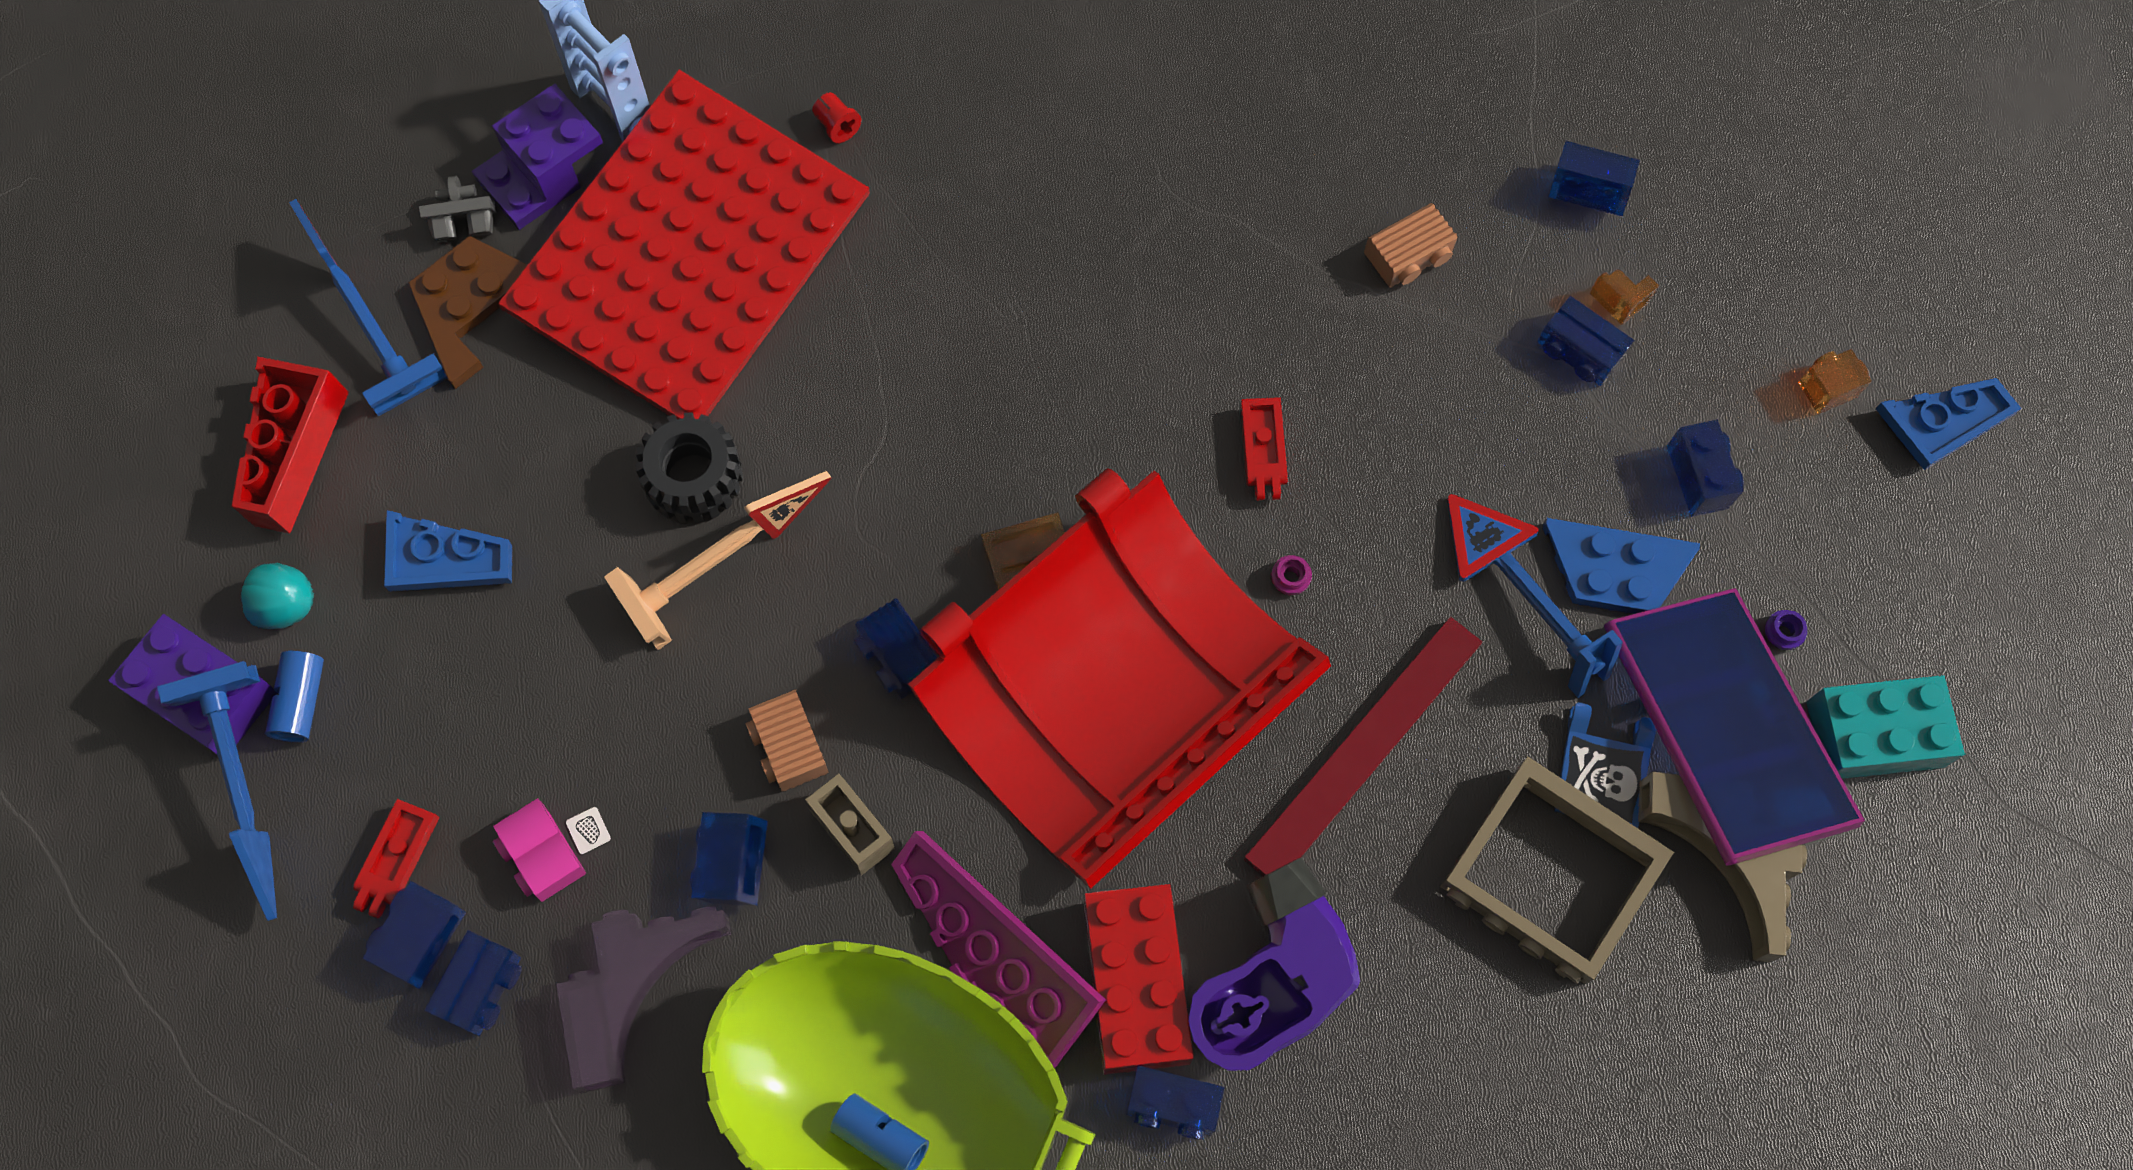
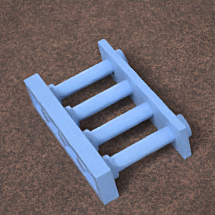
M539 0L571 90L579 98L589 91H594L610 107L621 141L623 142L650 108L629 38L623 34L610 44L591 24L584 0Z

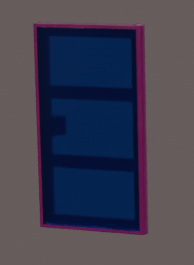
M1736 588L1617 618L1604 625L1606 633L1613 630L1623 641L1618 656L1726 866L1857 829L1863 824L1865 820Z

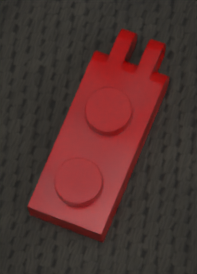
M1281 397L1241 399L1240 412L1247 486H1255L1256 501L1265 500V486L1267 485L1271 487L1272 500H1280L1281 485H1287L1288 482Z
M396 800L354 883L353 889L359 893L354 901L353 909L364 912L371 899L374 898L368 914L378 919L383 914L387 904L394 906L398 902L439 820L436 814L402 800Z

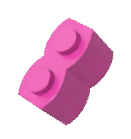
M538 798L493 826L499 836L493 840V843L506 862L511 859L514 860L520 871L514 875V878L527 897L534 893L543 902L586 874L549 811Z

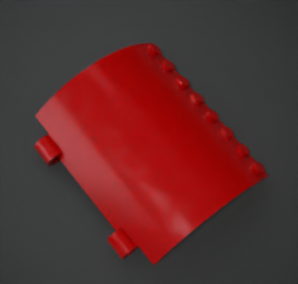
M1106 468L1075 495L1078 505L1086 515L979 608L968 616L959 605L951 602L919 629L922 637L940 657L908 684L939 730L985 786L1040 844L1090 889L1331 667L1330 660L1326 654L1301 637L1297 639L1286 631L1231 580L1192 532L1171 499L1160 474L1156 471L1150 473L1131 491L1123 479L1109 468Z

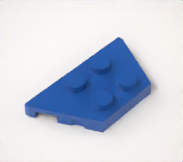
M1547 518L1543 523L1545 536L1549 535L1555 549L1556 556L1554 558L1559 571L1566 578V588L1572 603L1632 614L1660 608L1700 549V543Z

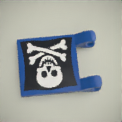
M1576 703L1569 711L1568 733L1560 778L1638 828L1640 780L1647 776L1656 728L1651 718L1642 717L1636 721L1633 730V745L1587 735L1586 732L1592 708L1588 704ZM1554 808V812H1558V813L1564 814L1563 812H1561V811L1558 810L1557 808Z

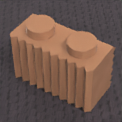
M1430 203L1369 237L1364 254L1389 287H1393L1400 282L1406 285L1414 281L1421 274V270H1424L1426 267L1431 265L1439 267L1446 263L1453 255L1452 251L1457 241V234L1453 232L1452 227L1444 220L1443 215H1440L1435 205Z
M796 690L749 708L753 720L747 722L746 726L754 746L763 744L768 756L760 761L769 784L777 781L781 791H787L790 788H795L797 785H802L805 782L829 773Z

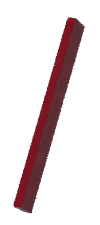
M1450 617L1245 856L1244 861L1262 876H1265L1302 857L1483 642Z

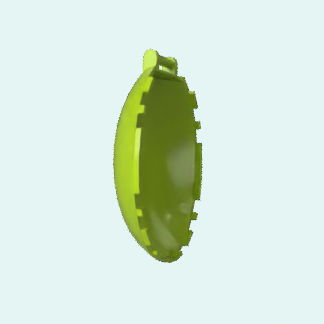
M833 941V943L803 945L774 954V957L744 973L728 989L710 1020L703 1045L702 1073H705L710 1101L707 1103L721 1134H725L739 1154L737 1158L746 1168H751L752 1170H887L830 1131L831 1123L844 1101L854 1093L929 1141L928 1150L916 1170H1042L1057 1132L1065 1134L1069 1138L1056 1170H1075L1085 1145H1091L1096 1135L1087 1129L1062 1119L1068 1100L1057 1072L1034 1036L1009 1010L982 989L953 972L904 951L879 945Z

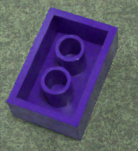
M162 614L108 681L217 754L208 717L203 716L200 701L176 707L161 703L157 686L238 662L165 614ZM259 677L260 682L226 692L230 710L227 713L236 745L271 702L272 697L277 694L274 688L261 677Z

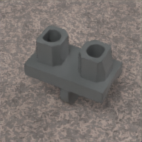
M457 176L448 177L447 189L435 190L437 201L451 200V202L419 206L420 216L428 223L432 237L436 242L457 239L454 220L467 219L471 236L493 234L492 215L498 214L496 202H492L489 196L464 199L465 197L476 196L475 185L461 186Z

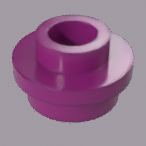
M1289 555L1280 558L1274 564L1271 579L1276 589L1287 595H1297L1309 587L1312 571L1304 559ZM1289 571L1297 574L1298 580L1290 582L1285 579L1284 574Z

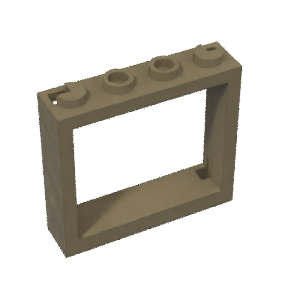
M1527 756L1503 789L1440 887L1448 892L1446 896L1455 901L1456 906L1464 910H1468L1471 907L1484 916L1482 922L1493 931L1502 935L1508 932L1520 940L1518 946L1524 952L1536 959H1541L1543 956L1557 965L1555 971L1561 977H1568L1576 984L1579 981L1587 984L1598 975L1674 852ZM1523 787L1646 867L1588 960L1465 878L1470 867Z

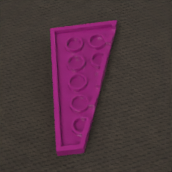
M915 831L891 865L915 908L921 909L933 930L930 935L937 947H942L952 964L949 969L954 974L982 989L1009 1010L1034 1036L1053 1067L1056 1068L1106 999L924 831Z

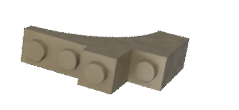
M1651 772L1640 780L1638 822L1648 823L1678 835L1701 851L1720 870L1735 892L1744 911L1752 942L1753 961L1770 963L1786 956V951H1788L1791 944V931L1786 926V909L1790 904L1791 890L1786 881L1802 873V869H1804L1807 862L1806 846L1798 845L1726 866L1680 775ZM1725 781L1704 787L1733 844L1784 830L1781 828L1752 825L1757 814V801L1752 797V784Z

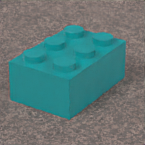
M1945 675L1826 687L1806 701L1811 724L1842 779L1945 768L1965 756Z

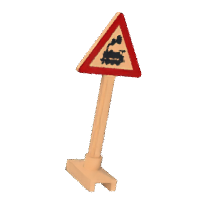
M825 471L746 505L744 509L753 519L751 522L739 526L660 583L654 582L643 591L640 590L628 574L618 567L605 575L604 578L647 643L652 641L659 650L671 642L672 639L655 612L669 603L668 599L746 545L760 531L765 530L773 539L777 538L832 478Z

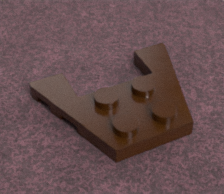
M471 236L467 237L409 282L445 373L455 389L483 368L480 360L463 344L460 338L500 308V300L527 267V264Z

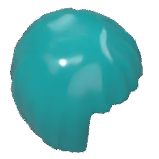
M280 563L262 564L251 569L244 581L241 592L243 613L246 619L250 621L251 625L263 629H282L300 622L309 613L314 598L313 589L307 577L300 570Z

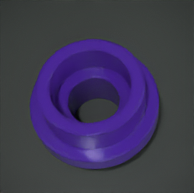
M1780 610L1768 618L1765 625V633L1768 640L1775 647L1782 650H1793L1805 641L1807 637V624L1799 613L1790 610ZM1779 626L1787 627L1790 631V637L1785 636L1780 631Z

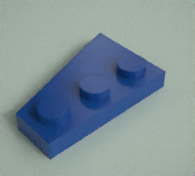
M1997 378L1952 387L1949 391L1930 395L1928 392L1914 395L1911 399L1902 401H1884L1875 409L1925 470L2014 416L2022 408Z
M387 510L384 586L388 591L512 583V544L508 539L467 529L457 530L444 527L434 521L403 517L401 513Z

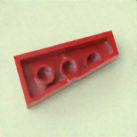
M257 356L255 369L259 372L257 387H252L250 402L253 404L251 422L245 426L243 438L247 441L245 457L240 458L232 507L256 527L290 534L349 392L329 370Z

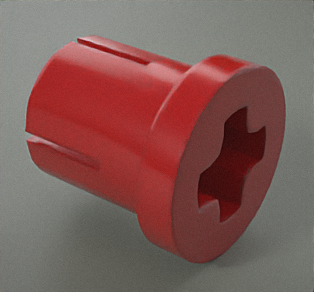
M832 92L820 97L830 110L818 98L813 105L812 112L826 128L829 138L835 143H842L853 137L860 128L862 121L858 112L853 108H848Z

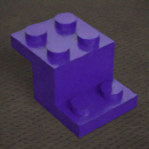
M553 84L492 125L502 151L472 170V173L477 182L496 202L517 229L520 230L581 188L572 164L601 145L603 141L600 134L559 87Z

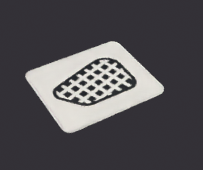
M596 807L566 821V825L580 854H584L611 839Z

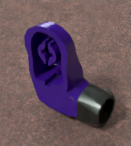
M1302 857L1246 885L1261 926H1268L1269 945L1257 950L1238 968L1206 980L1193 995L1188 1021L1193 1041L1209 1061L1228 1071L1251 1070L1266 1061L1274 1053L1304 1038L1320 1026L1359 986L1360 976L1356 954L1345 926L1324 897L1326 894L1325 890Z

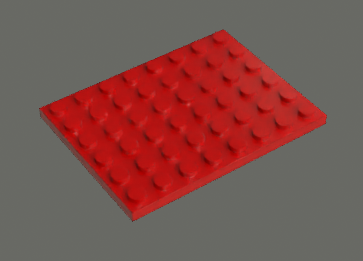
M679 69L503 296L499 306L506 313L667 415L675 414L677 419H683L684 413H693L695 419H699L701 414L709 416L869 196L870 188Z

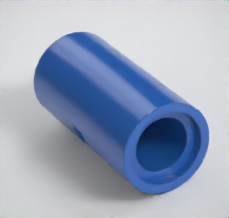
M284 651L281 653L274 685V691L279 693V695L272 697L265 731L266 736L286 742L309 741L324 663L322 657L302 651Z
M856 1093L850 1095L844 1101L830 1127V1131L887 1170H916L929 1147L928 1140L896 1119H892L888 1114Z

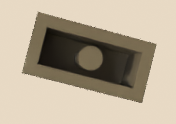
M840 774L836 775L805 799L812 815L861 876L895 850L891 836Z

